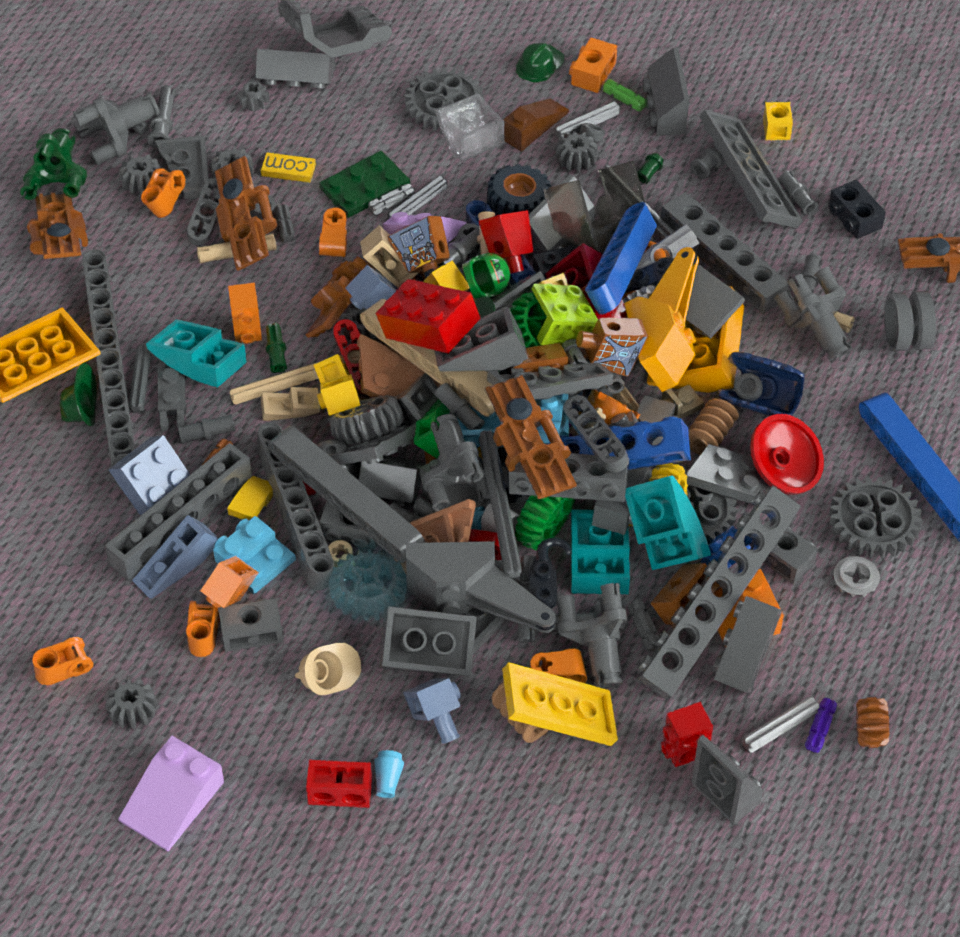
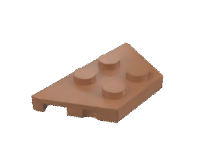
M362 334L360 335L357 347L360 350L359 371L362 374L360 380L362 393L370 397H378L380 395L395 397L407 390L419 376L425 373L395 350ZM430 377L439 388L441 384L432 377Z
M468 499L410 522V524L421 533L425 543L469 542L476 503L474 500ZM394 558L397 563L402 565L403 571L407 575L406 561L401 563Z

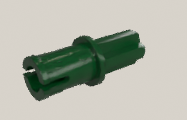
M274 322L266 326L268 344L265 349L269 354L270 371L272 373H281L287 370L285 359L287 347L282 339L280 325Z

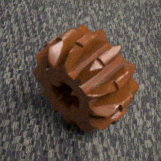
M876 697L859 699L856 703V729L859 745L869 748L886 746L890 736L886 700Z

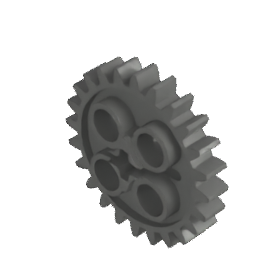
M443 67L442 72H438L433 68V74L424 71V77L416 75V82L410 81V87H406V94L404 95L406 112H409L410 118H415L416 124L423 122V128L432 125L433 131H436L438 127H442L443 132H446L447 127H451L453 131H456L457 125L465 128V122L472 124L473 117L479 118V112L483 111V88L479 87V81H473L472 75L465 77V71L456 74L455 68L451 72H447L445 67Z
M682 465L683 468L685 469V474H686L688 471H687L686 467H685L684 465ZM688 485L687 497L700 521L707 543L710 545L715 537L726 531L730 526H734L735 516L738 512V509L734 508L737 500Z
M867 476L865 483L856 478L854 486L848 482L845 483L844 490L838 489L836 497L832 498L829 510V525L834 526L833 535L840 534L838 542L848 541L847 549L851 550L857 547L858 555L868 551L869 558H872L874 553L878 552L880 557L884 559L885 553L889 552L895 557L897 549L904 553L907 545L912 546L915 538H918L922 519L920 518L922 510L916 508L918 501L910 500V491L901 492L903 485H899L896 488L892 487L891 479L886 484H883L881 477H878L876 482H872L870 477ZM871 498L874 500V512H872L873 501L871 500Z

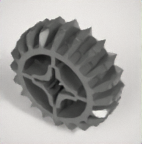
M380 395L378 397H371L360 401V406L333 414L329 419V428L332 436L338 439L339 442L350 445L378 438L398 427L404 420L403 411L400 403H398L394 396Z

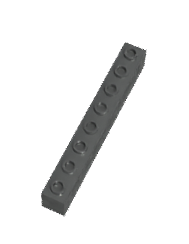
M772 486L765 491L761 489L751 502L754 505L749 514L745 512L735 525L738 531L733 537L729 535L719 548L722 554L718 560L712 559L703 571L706 575L705 579L701 584L696 583L687 595L690 600L685 608L680 606L672 616L670 621L674 624L668 632L664 630L656 639L654 645L657 648L652 656L647 654L640 662L637 669L641 672L636 679L664 699L673 696L801 508L798 503L776 487ZM761 513L766 514L770 518L769 527L761 523ZM745 536L752 538L754 541L753 550L745 547ZM729 559L734 560L738 564L737 574L732 573L728 569ZM713 583L721 586V597H716L712 593L711 586ZM697 606L705 610V621L697 619L695 615ZM680 630H684L689 634L690 642L688 645L680 642L678 637ZM664 654H668L673 658L674 665L672 669H667L662 664Z

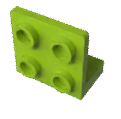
M552 284L533 285L532 291L547 316L537 336L540 345L560 343L562 346L565 341L576 339L579 331H593L598 318L580 287Z

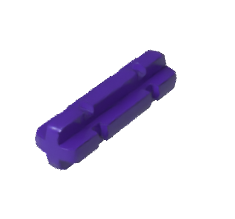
M823 698L820 702L818 713L815 715L809 731L810 735L805 742L807 750L818 753L822 749L825 741L824 738L827 736L833 714H835L837 708L836 701Z

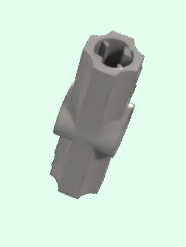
M685 224L659 243L650 246L644 252L636 270L655 263L654 253L657 249L661 248L665 251V258L670 257L674 259L682 248H693L699 244L696 235Z

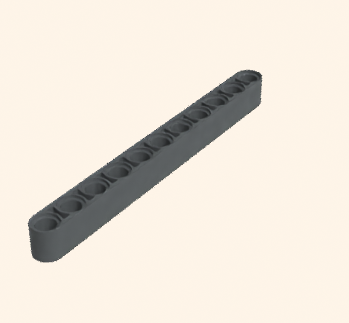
M92 249L83 255L82 261L94 344L100 350V355L96 356L111 466H114L135 450V442L106 255L101 250Z

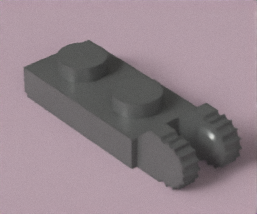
M171 367L157 368L158 412L161 431H168V416L177 415V426H185V415L187 414L185 375Z

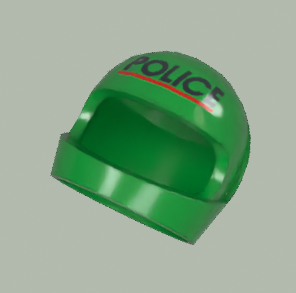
M485 253L473 257L462 264L474 299L495 296L504 291L509 283V267L506 261L497 254Z

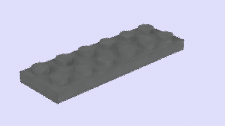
M704 109L699 116L704 124V129L715 142L714 146L723 155L724 162L732 170L736 182L743 188L746 193V199L754 206L757 211V217L763 222H772L783 227L798 228L803 222L802 218L741 120Z

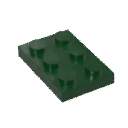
M381 150L319 182V185L326 196L346 213L347 218H350L367 209L369 201L375 198L379 200L380 196L396 188L400 190V187L407 183L410 184V179Z

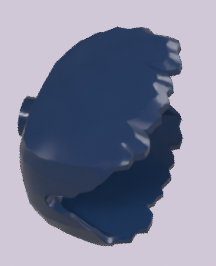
M735 351L729 354L728 359L730 363L741 371V375L752 373L759 377L763 391L758 399L746 402L737 396L735 389H718L717 395L719 398L736 406L767 416L775 414L794 415L804 390V373L788 364L749 353Z

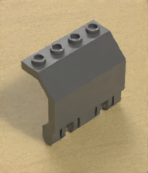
M280 0L281 2L277 4L281 17H284L285 22H288L291 28L295 29L296 33H299L305 40L331 58L371 49L374 43L388 40L392 36L391 28L363 5L347 8L340 20L312 26L310 13L306 12L304 7H300L299 2H295V0Z

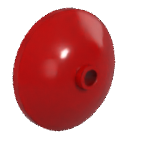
M787 414L771 415L756 426L751 437L750 449L753 463L762 479L768 485L776 487L784 494L798 495L812 489L822 476L824 457L819 440L809 426L800 419Z

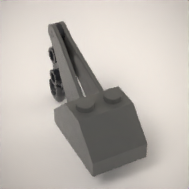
M556 537L547 538L538 545L536 558L530 568V592H528L512 578L506 577L505 573L495 566L494 542L406 543L407 590L433 612L466 614L470 609L476 608L528 626L539 632L548 633L555 628L556 615L552 608L557 603L556 568L548 556V549L552 546H560L567 555H570V546L563 539Z

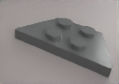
M711 444L705 448L686 473L688 485L747 503H751L761 489L765 491L771 487L759 475L752 456L743 455Z

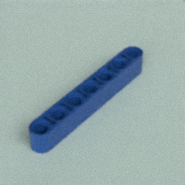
M644 202L637 203L625 211L585 288L598 314H605L618 306L657 227Z
M884 392L860 402L859 412L861 417L866 419L864 421L893 458H896V462L907 476L911 478V481L922 495L927 498L926 500L954 536L959 539V481L888 393Z

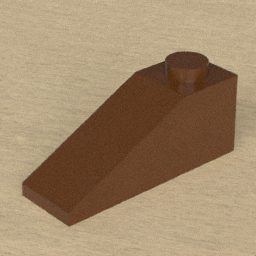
M551 98L519 106L503 119V141L522 152L567 115L569 109Z

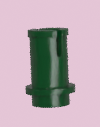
M657 153L647 155L645 163L635 173L636 180L643 184H648L656 171H660L663 168V158Z

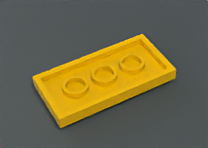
M509 662L502 669L508 719L612 746L618 740L610 690Z

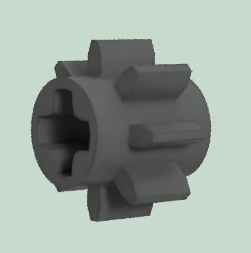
M256 81L244 84V91H238L242 108H247L252 112L264 109V102L270 101L269 92H266V85H261Z

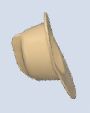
M346 643L322 646L312 650L303 657L300 662L299 672L295 674V677L301 679L304 686L318 695H328L346 690L355 683L361 673V660L358 652Z

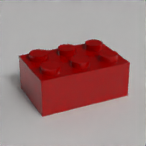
M407 279L375 313L386 339L448 354L481 319L471 292Z

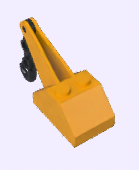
M691 247L682 248L674 259L670 257L661 258L653 264L636 270L624 293L633 292L642 287L657 285L649 299L638 296L625 302L624 305L628 318H638L643 322L648 337L638 356L639 361L661 392L677 386L696 355L693 343L696 342L694 334L690 328L685 329L687 310L699 258Z

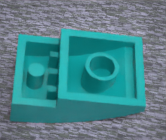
M178 319L146 343L147 349L171 368L191 379L217 388L247 363L245 344L222 339L221 329Z
M673 475L626 488L625 497L638 545L645 543L652 570L711 555L696 512Z
M571 510V594H602L600 587L611 583L619 584L620 594H629V526L625 535L592 526L594 510Z

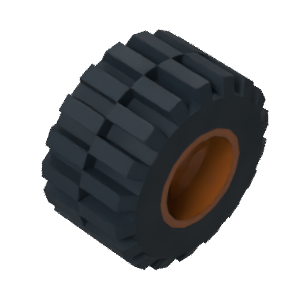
M515 164V166L507 165L505 169L499 168L496 170V174L491 175L490 181H488L487 205L495 213V216L527 210L530 214L551 193V182L537 168L532 169L529 165L521 166V164Z

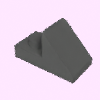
M424 373L407 390L395 397L398 403H400L405 416L409 420L418 421L438 400V397L434 395L438 387L430 376Z

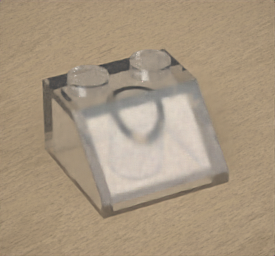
M479 93L435 111L449 148L461 162L504 144V121Z

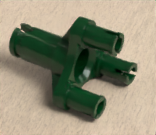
M58 128L52 134H42L36 143L37 150L33 156L34 164L25 172L24 184L20 190L21 196L25 193L24 199H34L41 186L54 182L66 183L63 188L66 196L75 198L79 195L80 188L85 184L88 174L83 167L72 161L71 153L76 139L74 135L69 139L68 134L70 130Z

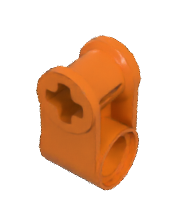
M157 168L153 172L146 189L141 195V200L156 217L163 218L171 213L177 198L184 189L185 175L180 170L167 172L162 168Z
M330 208L323 215L319 255L346 257V213L340 208Z
M190 601L186 628L188 647L194 656L205 657L211 654L215 648L217 630L220 627L219 609L213 605L197 604L196 601Z
M72 637L61 643L36 651L32 661L37 681L42 685H52L89 672L93 667V662L84 651L85 643L83 639Z
M578 649L538 653L530 661L531 669L581 683H586L587 681L582 653Z

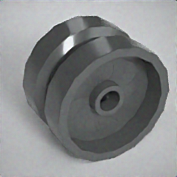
M929 291L912 292L909 298L902 292L889 293L887 295L884 307V326L891 351H907L911 344L916 350H926L933 347L936 335V315Z

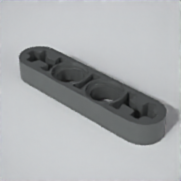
M580 395L566 400L563 409L568 421L604 468L613 473L624 470L630 460L625 447L589 401ZM576 409L582 410L583 413L579 415ZM596 422V424L589 429L583 428L587 423ZM609 438L605 444L595 445L598 440ZM612 451H613L614 455L617 457L616 459H613L612 457H610L609 454H610Z

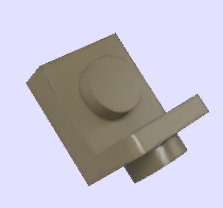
M686 385L674 392L668 389L662 393L663 401L676 404L674 415L678 416V418L683 419L704 408V402L690 385Z

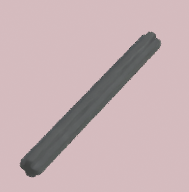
M484 430L480 432L479 443L504 573L506 577L518 578L522 569L498 448L493 439L494 432Z

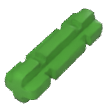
M608 79L604 83L603 91L610 96L613 94L614 98L628 106L632 105V108L637 111H642L645 108L646 99L644 97L636 96L635 92L621 84L617 86L618 83L612 79Z

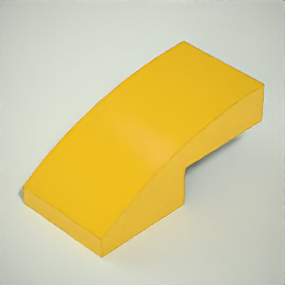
M252 476L231 501L227 508L228 515L242 520H251L254 516L258 517L264 506L267 507L273 497V489L269 482Z

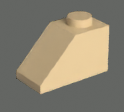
M379 225L360 242L362 254L371 265L399 289L407 279H412L418 273H408L388 240L387 236L390 234Z

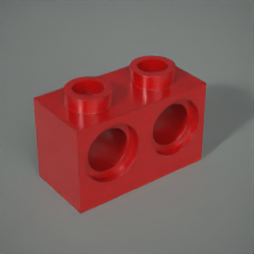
M701 702L667 713L666 723L663 727L664 738L661 742V749L666 759L671 758L675 768L695 761L698 738L704 735L711 741L713 725Z
M309 760L306 783L308 805L370 808L372 788L371 763Z

